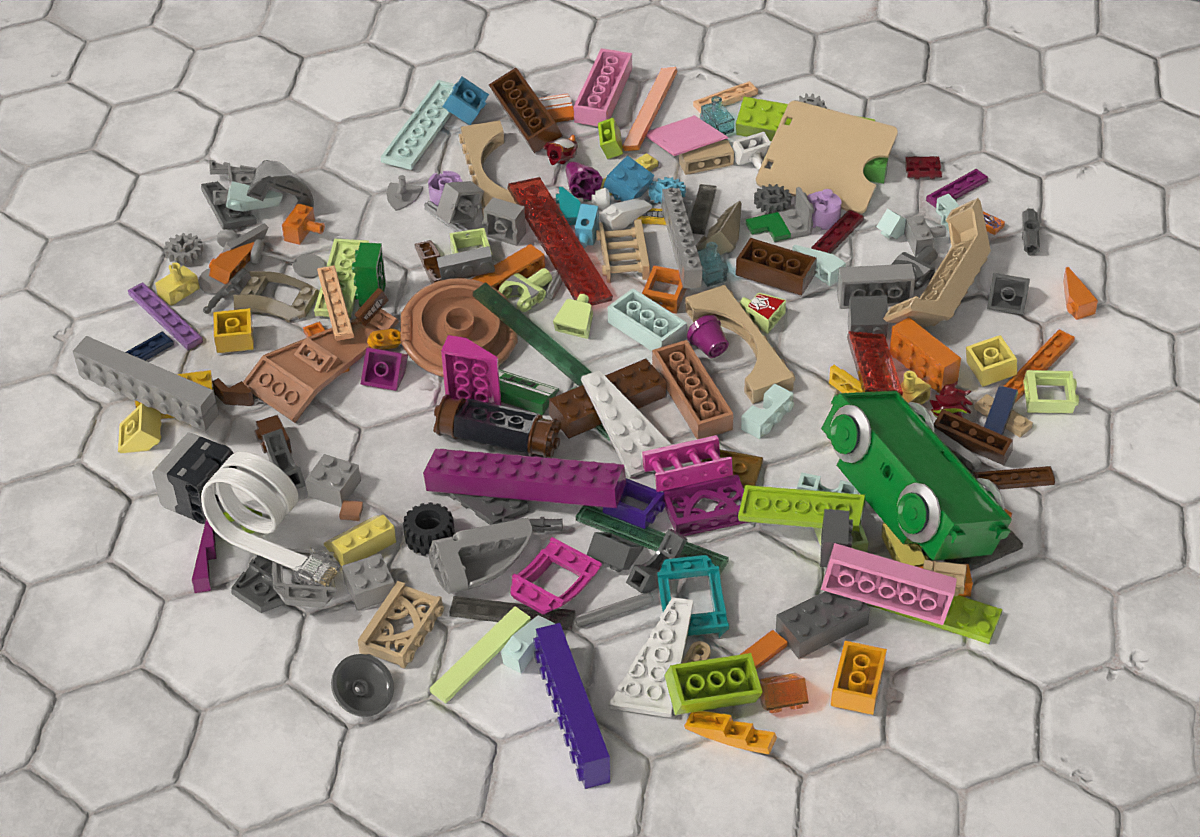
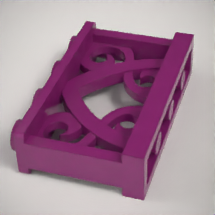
M739 475L663 491L665 509L674 531L682 536L749 523L739 521L738 519L741 505H737L735 502L740 500L741 503L744 493ZM735 491L736 495L729 499L731 492ZM702 498L719 502L714 511L706 512L702 509L694 508ZM673 504H678L682 508H677ZM676 513L683 514V517L677 518Z

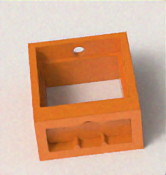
M654 265L642 294L671 313L677 314L687 288H683L678 270ZM655 281L678 285L675 295L653 291L652 288Z

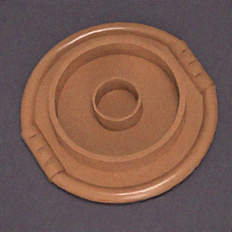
M465 278L441 280L422 288L407 302L401 312V345H403L408 356L418 366L441 377H444L441 350L448 335L469 339L498 357V365L500 366L510 356L518 343L517 311H515L510 301L500 291L486 283Z

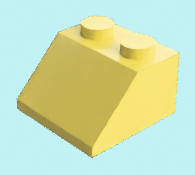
M141 403L119 424L118 452L149 451L154 445H157L161 440V412Z

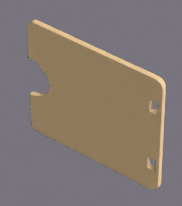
M791 101L785 110L756 176V184L760 187L762 185L768 187L769 184L772 186L778 184V187L784 186V190L788 189L792 196H796L797 187H800L807 196L824 189H830L841 199V209L846 211L852 210L862 214L867 210L876 188V184L869 182L863 174L864 167L872 159L889 157L897 138L898 130L891 125L799 101ZM787 118L792 119L789 126L784 125ZM768 161L773 162L771 169L766 168Z

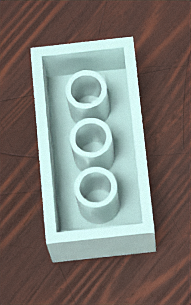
M634 288L608 306V323L651 351L687 339V322Z

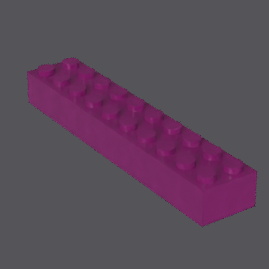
M435 449L423 472L426 491L617 508L626 485L624 464L463 450Z

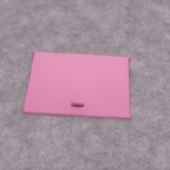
M695 115L649 130L646 135L648 139L673 156L728 139L726 135Z

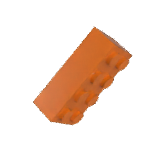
M909 317L892 326L889 354L893 358L897 359L910 371L915 372L918 378L929 384L938 393L946 384H953L956 381L958 384L961 357Z

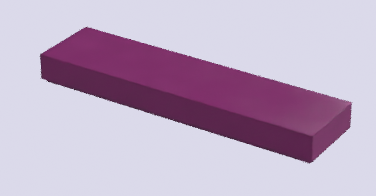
M974 169L926 196V201L936 208L937 198L949 194L956 200L988 182V176L978 169Z

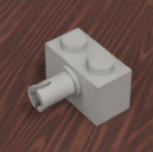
M923 215L906 218L904 234L914 256L925 247H933L934 238L945 237V225L930 228Z

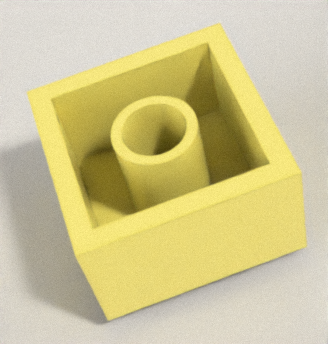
M1001 335L966 347L967 364L982 387L1017 375V358Z

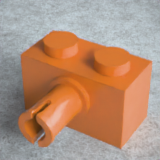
M297 204L282 224L284 241L298 245L302 243L310 231L322 234L325 228L324 223L315 222L313 207Z

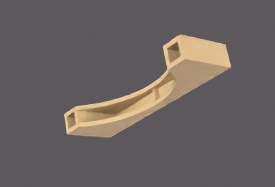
M500 120L462 126L461 134H458L459 142L462 144L463 154H466L465 160L468 165L469 174L472 175V182L484 190L481 199L483 218V210L493 197L524 206L525 218H529V207L525 194L500 187L490 180L483 170V164L490 153L504 144V131Z
M725 285L685 297V311L693 322L703 316L714 315L720 320L722 327L741 336L753 350L756 364L751 373L745 378L744 392L753 404L763 401L764 393L774 384L788 391L793 390L795 381L793 372L789 371L784 360L780 359L777 355L775 348L770 346L766 336L761 334L758 326L752 322L750 315L743 310L741 303L737 302L734 298L732 291H729Z

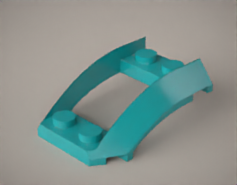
M707 555L665 559L660 572H657L662 612H664L671 600L669 580L708 576L713 612L691 614L687 636L718 633L720 638L729 630V623L722 593L719 566H715Z

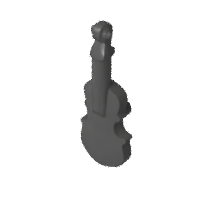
M245 268L239 270L209 301L208 306L203 308V312L209 314L212 308L232 289L240 294L243 287L238 282L248 271Z

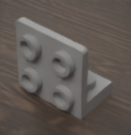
M797 187L795 208L779 212L791 233L790 239L811 235V227H813V205L809 203L806 193H803L802 189Z

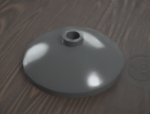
M354 654L346 657L336 666L331 678L332 693L336 701L344 710L356 716L369 717L380 713L389 705L393 697L394 683L390 671L380 660L367 654ZM355 687H358L361 692L358 693L355 690Z

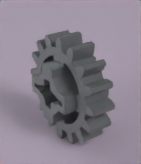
M769 184L768 187L762 185V189L757 188V192L754 193V204L757 209L761 208V212L766 210L767 214L771 212L776 213L777 211L781 212L783 209L788 210V207L791 206V194L788 189L784 190V186L778 187V184L775 186Z

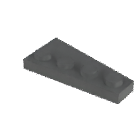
M218 181L201 184V190L223 230L257 224V218L254 215L251 216L248 211L242 212L226 208V203L214 205L213 191L226 190Z

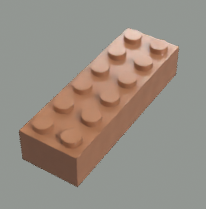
M687 340L652 350V365L667 381L666 389L696 439L711 437L733 430V412Z

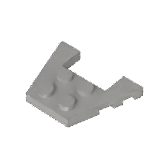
M209 160L210 175L228 174L230 185L232 181L250 185L257 169L240 165V168L230 166V163L224 162L222 165L217 164L215 160ZM228 190L213 191L214 205L227 203Z

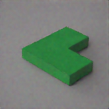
M779 212L746 219V225L752 235L768 231L774 242L791 238V233Z

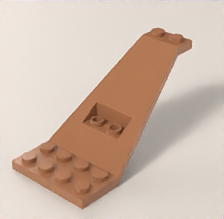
M381 309L365 327L360 324L357 318L350 320L354 338L336 341L332 328L306 337L263 355L243 383L252 391L253 395L296 423L317 393L362 358L366 353V347L371 348L367 343L369 335L373 331L394 329L399 320Z

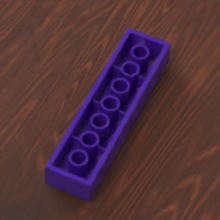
M560 623L536 628V638H533L536 650L534 651L535 661L541 665L539 669L542 680L546 679L547 684H545L548 696L553 698L551 700L553 712H558V726L560 730L564 729V742L566 747L570 746L571 751H569L572 764L576 763L577 779L579 782L582 781L585 789L610 783V756Z

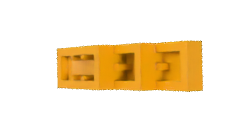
M706 711L692 712L684 725L685 729L711 740L764 754H770L777 739L775 732L756 730L753 723L733 721L732 716Z

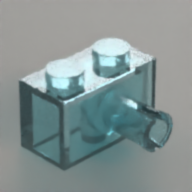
M714 96L711 98L712 103L701 106V120L724 135L734 132L735 119L722 105L721 97Z
M709 242L706 244V248L697 250L702 266V280L707 287L726 282L727 273H729L727 264L721 260L720 254L717 252L718 245L715 242Z

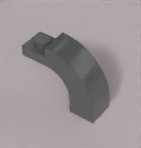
M282 429L263 434L262 437L268 452L269 461L278 466L292 480L296 489L306 486L301 468L294 463Z
M668 529L655 555L645 564L634 565L626 583L640 593L651 592L659 587L657 572H660L665 559L683 558L680 554L688 539L673 529Z

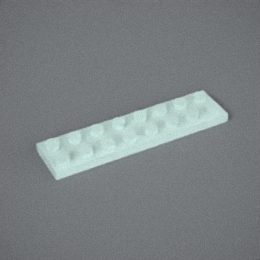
M441 80L436 81L382 154V163L409 170L413 169L452 115L442 106L455 84Z

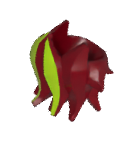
M957 381L953 384L944 385L939 395L935 396L937 401L929 400L933 407L931 412L937 418L941 410L944 409L964 418L962 412L966 414H971L972 412L966 404L973 405V403L965 397L972 391L955 388Z

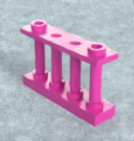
M717 435L642 452L643 469L645 472L656 471L657 492L733 475L731 456L720 458L719 438ZM712 458L713 460L704 463L701 462L702 459ZM693 462L694 464L686 467H683L682 465L684 463ZM671 466H674V468H675V469L668 470V471H664V469H663V468L671 467Z

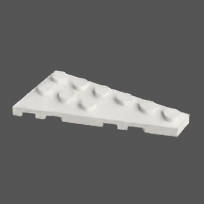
M599 370L582 376L581 381L622 464H624L628 477L632 478L645 473L642 452L672 444Z
M672 597L661 615L657 626L650 633L648 641L643 645L630 666L628 674L623 682L619 684L614 697L607 704L609 709L672 717L673 706L664 675L670 665L682 663L693 609V600Z

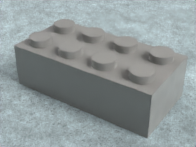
M912 264L839 267L837 285L839 308L849 309V300L853 296L887 295L888 307L913 298L915 276Z

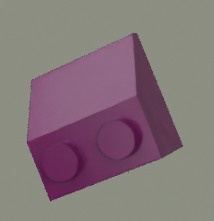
M366 347L360 384L397 391L406 371L408 354Z

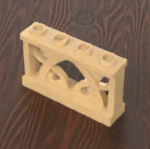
M397 581L359 637V653L370 654L405 668L408 662H412L418 647L423 645L427 633L432 631L436 619L442 616L444 611L442 597H435L405 586L403 582ZM407 599L413 600L414 602L411 604ZM421 604L430 607L426 613L422 612L424 609H426L425 606L418 607L417 609L415 608ZM398 609L401 610L399 614L396 613ZM409 614L414 628L394 634L390 621L402 619ZM388 629L389 635H387V632L383 633V631ZM391 644H395L396 650H398L399 646H404L399 653L390 649Z

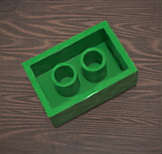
M360 242L359 249L355 250L356 261L352 263V273H355L354 286H357L355 297L356 300H359V307L378 288L385 292L386 277L382 243Z

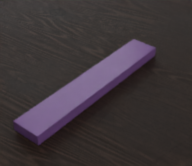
M143 282L128 290L129 296L185 349L190 350L203 343V338Z

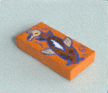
M983 211L987 232L996 235L1005 226V221Z

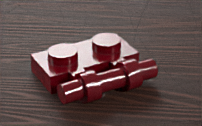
M939 156L905 157L907 178H942Z

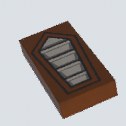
M378 288L354 315L360 324L365 327L389 299Z

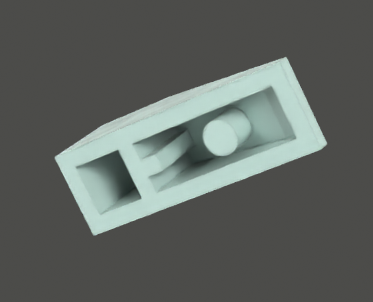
M231 182L226 208L243 212L279 206L283 197V193L268 190L264 200L261 201L247 196L250 185Z
M798 245L792 247L793 251L817 258L815 276L829 286L838 281L839 267H846V263L833 254Z
M538 615L516 632L501 650L504 665L522 673L534 657V651H536L533 643V638H536V628L555 623Z

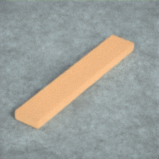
M335 265L318 268L317 272L335 340L340 341L354 338Z

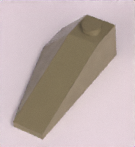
M740 200L724 211L717 219V223L708 230L707 237L703 236L696 245L697 251L721 256L726 252L728 254L736 248L735 245L739 240L742 203Z

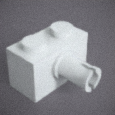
M765 132L734 141L732 149L734 151V160L738 166L753 162L759 172L763 163L762 158H765L771 144Z

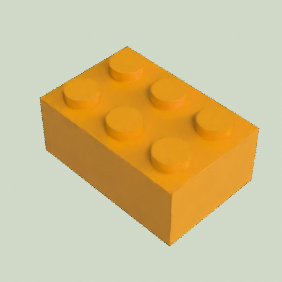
M844 641L832 689L831 706L871 715L874 714L885 667L887 649Z

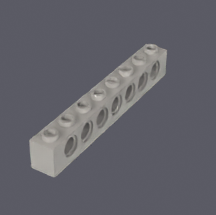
M680 188L662 189L661 207L683 288H699L702 283V266Z

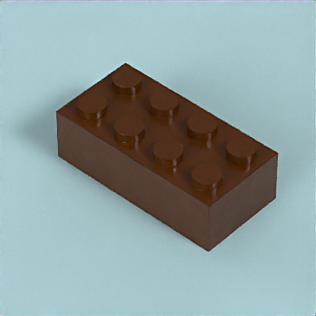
M750 238L736 259V276L802 296L816 274L817 258Z

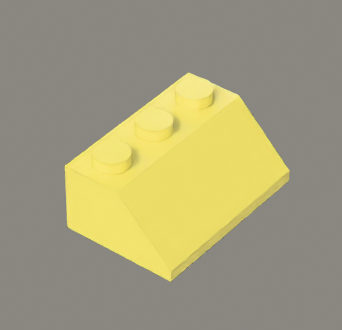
M384 514L376 515L324 542V546L329 552H334L333 557L343 566L368 558L396 543L395 528Z

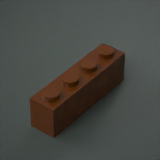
M944 409L941 410L934 422L935 428L967 450L1003 466L1013 451V439Z

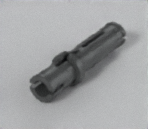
M540 517V519H529L532 531H540V533L545 531H563L562 518L545 519V517ZM502 518V523L524 518Z

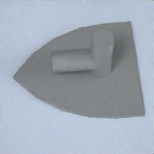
M404 175L398 177L399 183L390 182L386 193L390 206L396 211L412 204L419 197L423 186L406 184Z

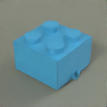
M461 76L453 86L442 107L460 118L463 122L471 125L480 110L485 107V101L489 94Z
M627 155L607 175L603 188H607L616 200L620 199L622 202L640 198L649 189V185L652 184L655 175Z

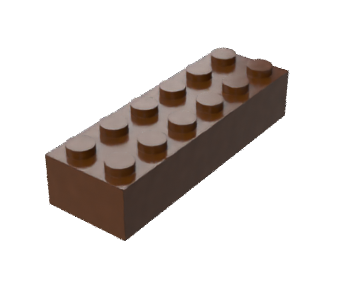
M517 67L489 84L494 96L534 154L543 149L547 142L556 141L563 136L556 122Z
M646 358L605 375L637 409L663 399L666 396L667 381ZM584 385L549 399V416L552 419L557 418L558 421H561V430L568 439L602 425Z

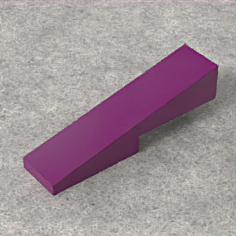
M207 518L192 576L194 593L211 591L209 560L217 559L215 532Z

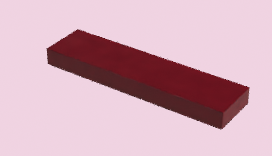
M848 210L811 249L831 254L864 221V216Z

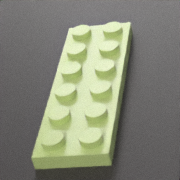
M334 239L327 267L335 265L349 318H351L357 286H354L355 273H352V263L356 261L355 250L359 249L360 242L369 243V241ZM320 288L314 313L315 316L329 317L323 291Z

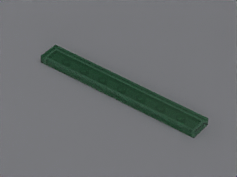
M486 282L473 292L472 296L574 383L578 386L583 385L581 377L592 372Z
M583 505L575 516L577 522L604 532H610L656 552L666 534L647 526L645 529L606 514L602 509L594 506ZM686 542L680 554L682 557L707 555L715 566H719L720 575L729 562V557L690 542Z

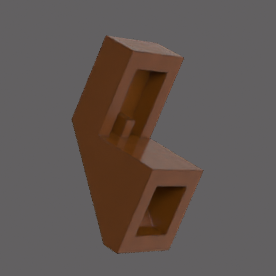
M219 378L212 381L215 395L225 405H254L252 391L242 381L230 388Z

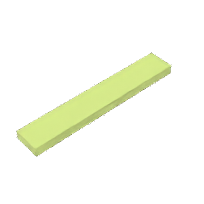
M515 606L430 687V693L446 704L504 648L516 632L531 621V617Z

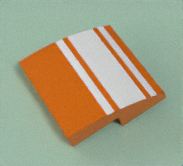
M568 93L539 98L556 123L574 120V108Z

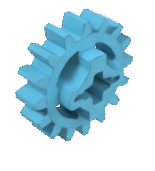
M664 177V180L658 178V182L652 181V184L649 185V197L651 200H655V203H662V189L680 188L682 197H685L686 185H684V182H680V179L673 180V177Z

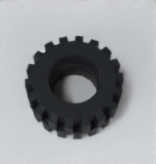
M428 502V504L421 503L420 506H414L403 519L406 545L414 553H421L422 556L429 554L433 540L447 537L453 538L455 534L451 511H448V508L445 506L441 507V504L438 503L435 505L433 502Z

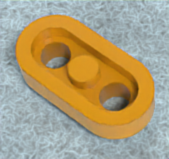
M396 329L373 331L369 335L367 343L371 348L375 349L397 348L401 344V332Z

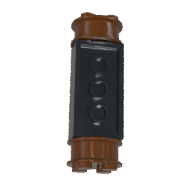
M448 394L442 397L440 404L436 405L434 410L436 421L433 431L438 436L447 434L451 435L453 439L461 438L463 440L476 441L481 444L507 448L520 453L528 452V455L531 457L536 454L544 456V458H552L554 450L558 449L560 445L558 433L561 429V421H558L557 418L548 420L544 419L541 414L469 398L467 400L465 398L453 399Z

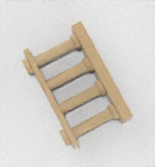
M641 219L634 220V227L625 230L604 231L603 223H599V230H596V238L601 244L604 265H602V275L606 276L607 283H611V273L635 271L642 274L643 280H648L650 265ZM626 236L635 238L633 241L606 243L605 238ZM612 249H637L635 250V252L608 255L607 250ZM634 259L639 261L637 264L610 266L609 264L611 261Z

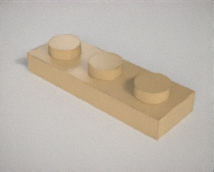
M986 394L975 403L974 409L988 417L994 398ZM1012 410L1005 429L1018 437H1022L1032 428L1033 422Z

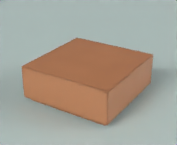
M343 500L339 514L340 519L360 521L363 502Z

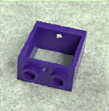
M626 478V485L617 508L603 507L602 514L645 530L650 524L654 523L659 512H663L665 508L664 492H657L656 489ZM626 496H629L649 505L643 511L622 501Z

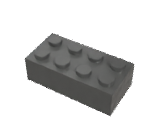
M825 591L777 614L775 631L788 642V647L800 659L867 626L870 608L864 602Z

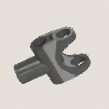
M931 246L925 247L915 257L902 252L891 265L912 264L915 276L914 290H918L933 277L935 267L930 264L937 259L938 253Z

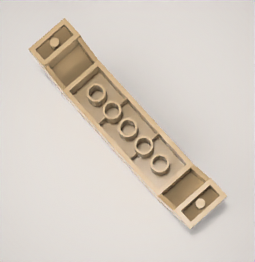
M979 198L963 204L950 212L946 222L949 227L952 247L921 297L915 296L890 307L883 318L886 322L897 324L909 317L922 328H926L931 325L935 326L940 321H947L954 316V311L960 306V301L968 293L969 286L974 283L975 276L981 271L980 268L987 261V256L991 251Z

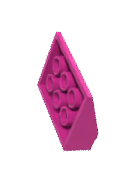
M448 335L441 350L445 395L448 394L451 398L458 400L460 398H465L466 400L469 398L501 405L498 357L467 338Z

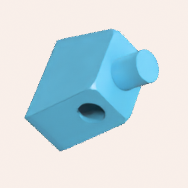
M580 205L575 225L576 243L579 248H586L587 245L592 246L595 243L596 230H599L600 223L598 206Z

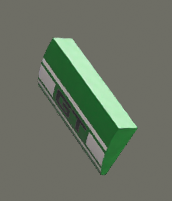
M499 369L501 402L544 415L549 407V399L557 395L559 388Z

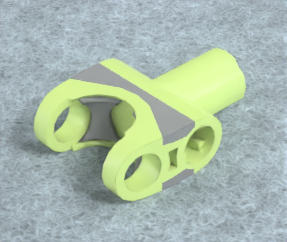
M545 268L539 270L528 279L516 273L508 278L498 291L508 299L520 297L517 302V309L526 312L544 300L546 291L543 287L552 281V275Z

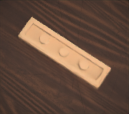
M748 81L693 101V106L701 114H705L741 101L744 96L752 97L758 95V89Z

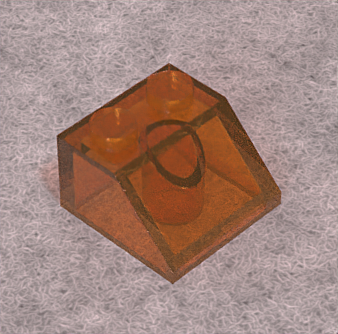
M797 673L759 679L763 692L759 699L762 708L766 711L769 710V713L781 712L782 708L785 707L800 709L803 708V704L809 703L805 677Z

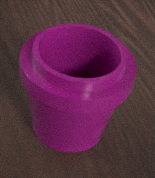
M714 315L699 318L688 330L687 340L690 344L698 347L708 358L720 356L729 346V342L721 328V322Z

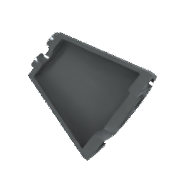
M264 160L257 167L247 191V196L263 201L269 188L272 187L295 195L298 200L297 204L310 206L314 209V201L310 189L285 165L278 161Z

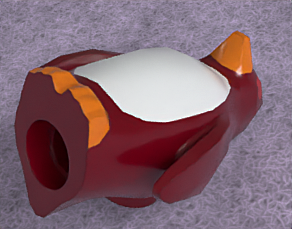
M573 134L569 139L563 138L558 141H550L544 146L551 165L557 163L566 164V161L575 158L578 148L575 135Z

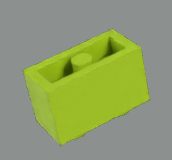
M614 118L599 122L600 147L606 158L610 159L622 155L621 131Z

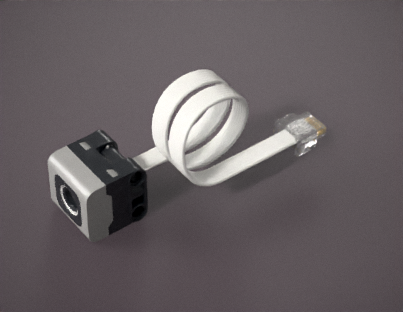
M189 432L152 471L158 498L164 508L195 520L200 524H205L207 518L215 532L227 542L293 569L295 582L302 585L316 586L317 584L328 587L336 574L341 571L340 564L331 561L330 555L311 547L309 550L310 555L308 557L239 529L222 513L218 505L219 501L226 512L245 528L264 534L275 531L285 516L298 503L299 494L292 480L278 466L267 459L250 452L233 453L226 445ZM237 466L249 469L266 479L281 494L285 503H282L266 484L256 477L237 469ZM246 507L269 515L271 519L259 516L250 511L249 509H247Z

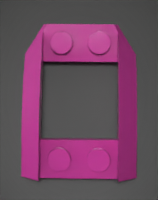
M551 537L547 547L542 549L525 569L518 574L514 573L512 575L511 596L537 612L546 614L565 605L576 597L591 581L602 566V563ZM552 562L580 576L559 597L533 584L548 569Z

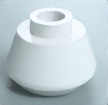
M602 188L595 191V195H592V205L598 206V209L602 211L609 207V190Z

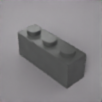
M489 246L437 257L441 280L468 278L495 272Z

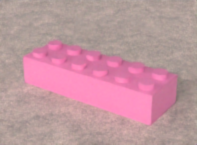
M600 49L574 105V123L598 127L599 122L611 118L632 71V53Z
M834 543L821 590L943 625L955 593L957 578Z

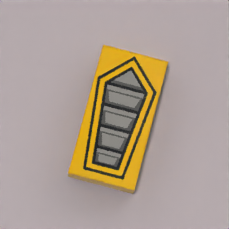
M651 208L637 218V220L641 219L642 224L666 225L662 209Z

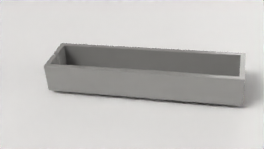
M85 336L73 350L79 375L85 380L93 381L101 387L109 388L115 393L125 395L131 400L141 402L147 407L157 409L163 414L175 417L178 421H184L191 424L194 428H200L205 431L219 415L217 405L215 404L214 391L89 336Z

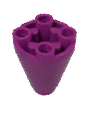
M569 162L566 165V177L572 195L576 198H583V200H592V195H595V191L601 188L602 176L593 167L579 162Z

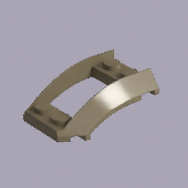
M248 271L251 277L240 295H233L234 310L250 308L251 312L268 313L281 317L286 322H291L292 318L297 316L299 319L307 316L319 295V290L304 281L285 274L270 271ZM268 282L283 283L301 289L291 306L269 297L260 296Z

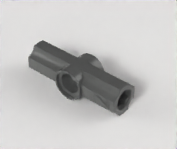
M1027 208V210L1022 212V240L1024 251L1028 255H1034L1040 250L1038 212L1031 208Z

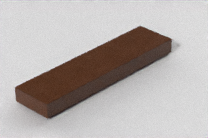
M1051 466L973 472V476L976 479H988L999 490L1055 485V477Z

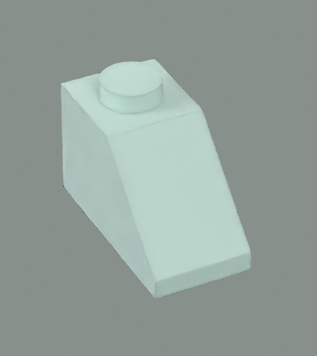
M887 209L876 227L882 230L881 234L885 237L890 238L892 236L897 239L905 232L906 218Z

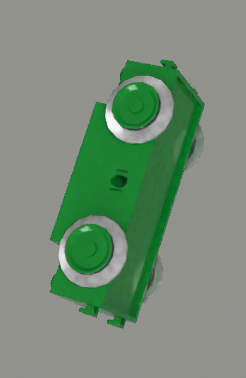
M897 391L839 393L834 395L831 401L833 406L821 429L827 438L831 440L832 447L840 458L836 466L861 495H865V500L902 544H919L932 560L992 555L1000 540L1006 539L1011 531L1008 526L1012 518L1004 511L1002 494L990 480L976 479L934 433L933 420L927 408L920 403H907Z

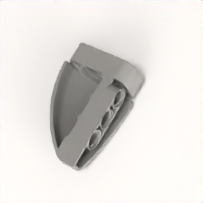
M529 518L462 530L455 533L453 538L447 537L433 540L429 550V560L441 587L448 594L480 587L501 576L520 557L531 537L532 526Z

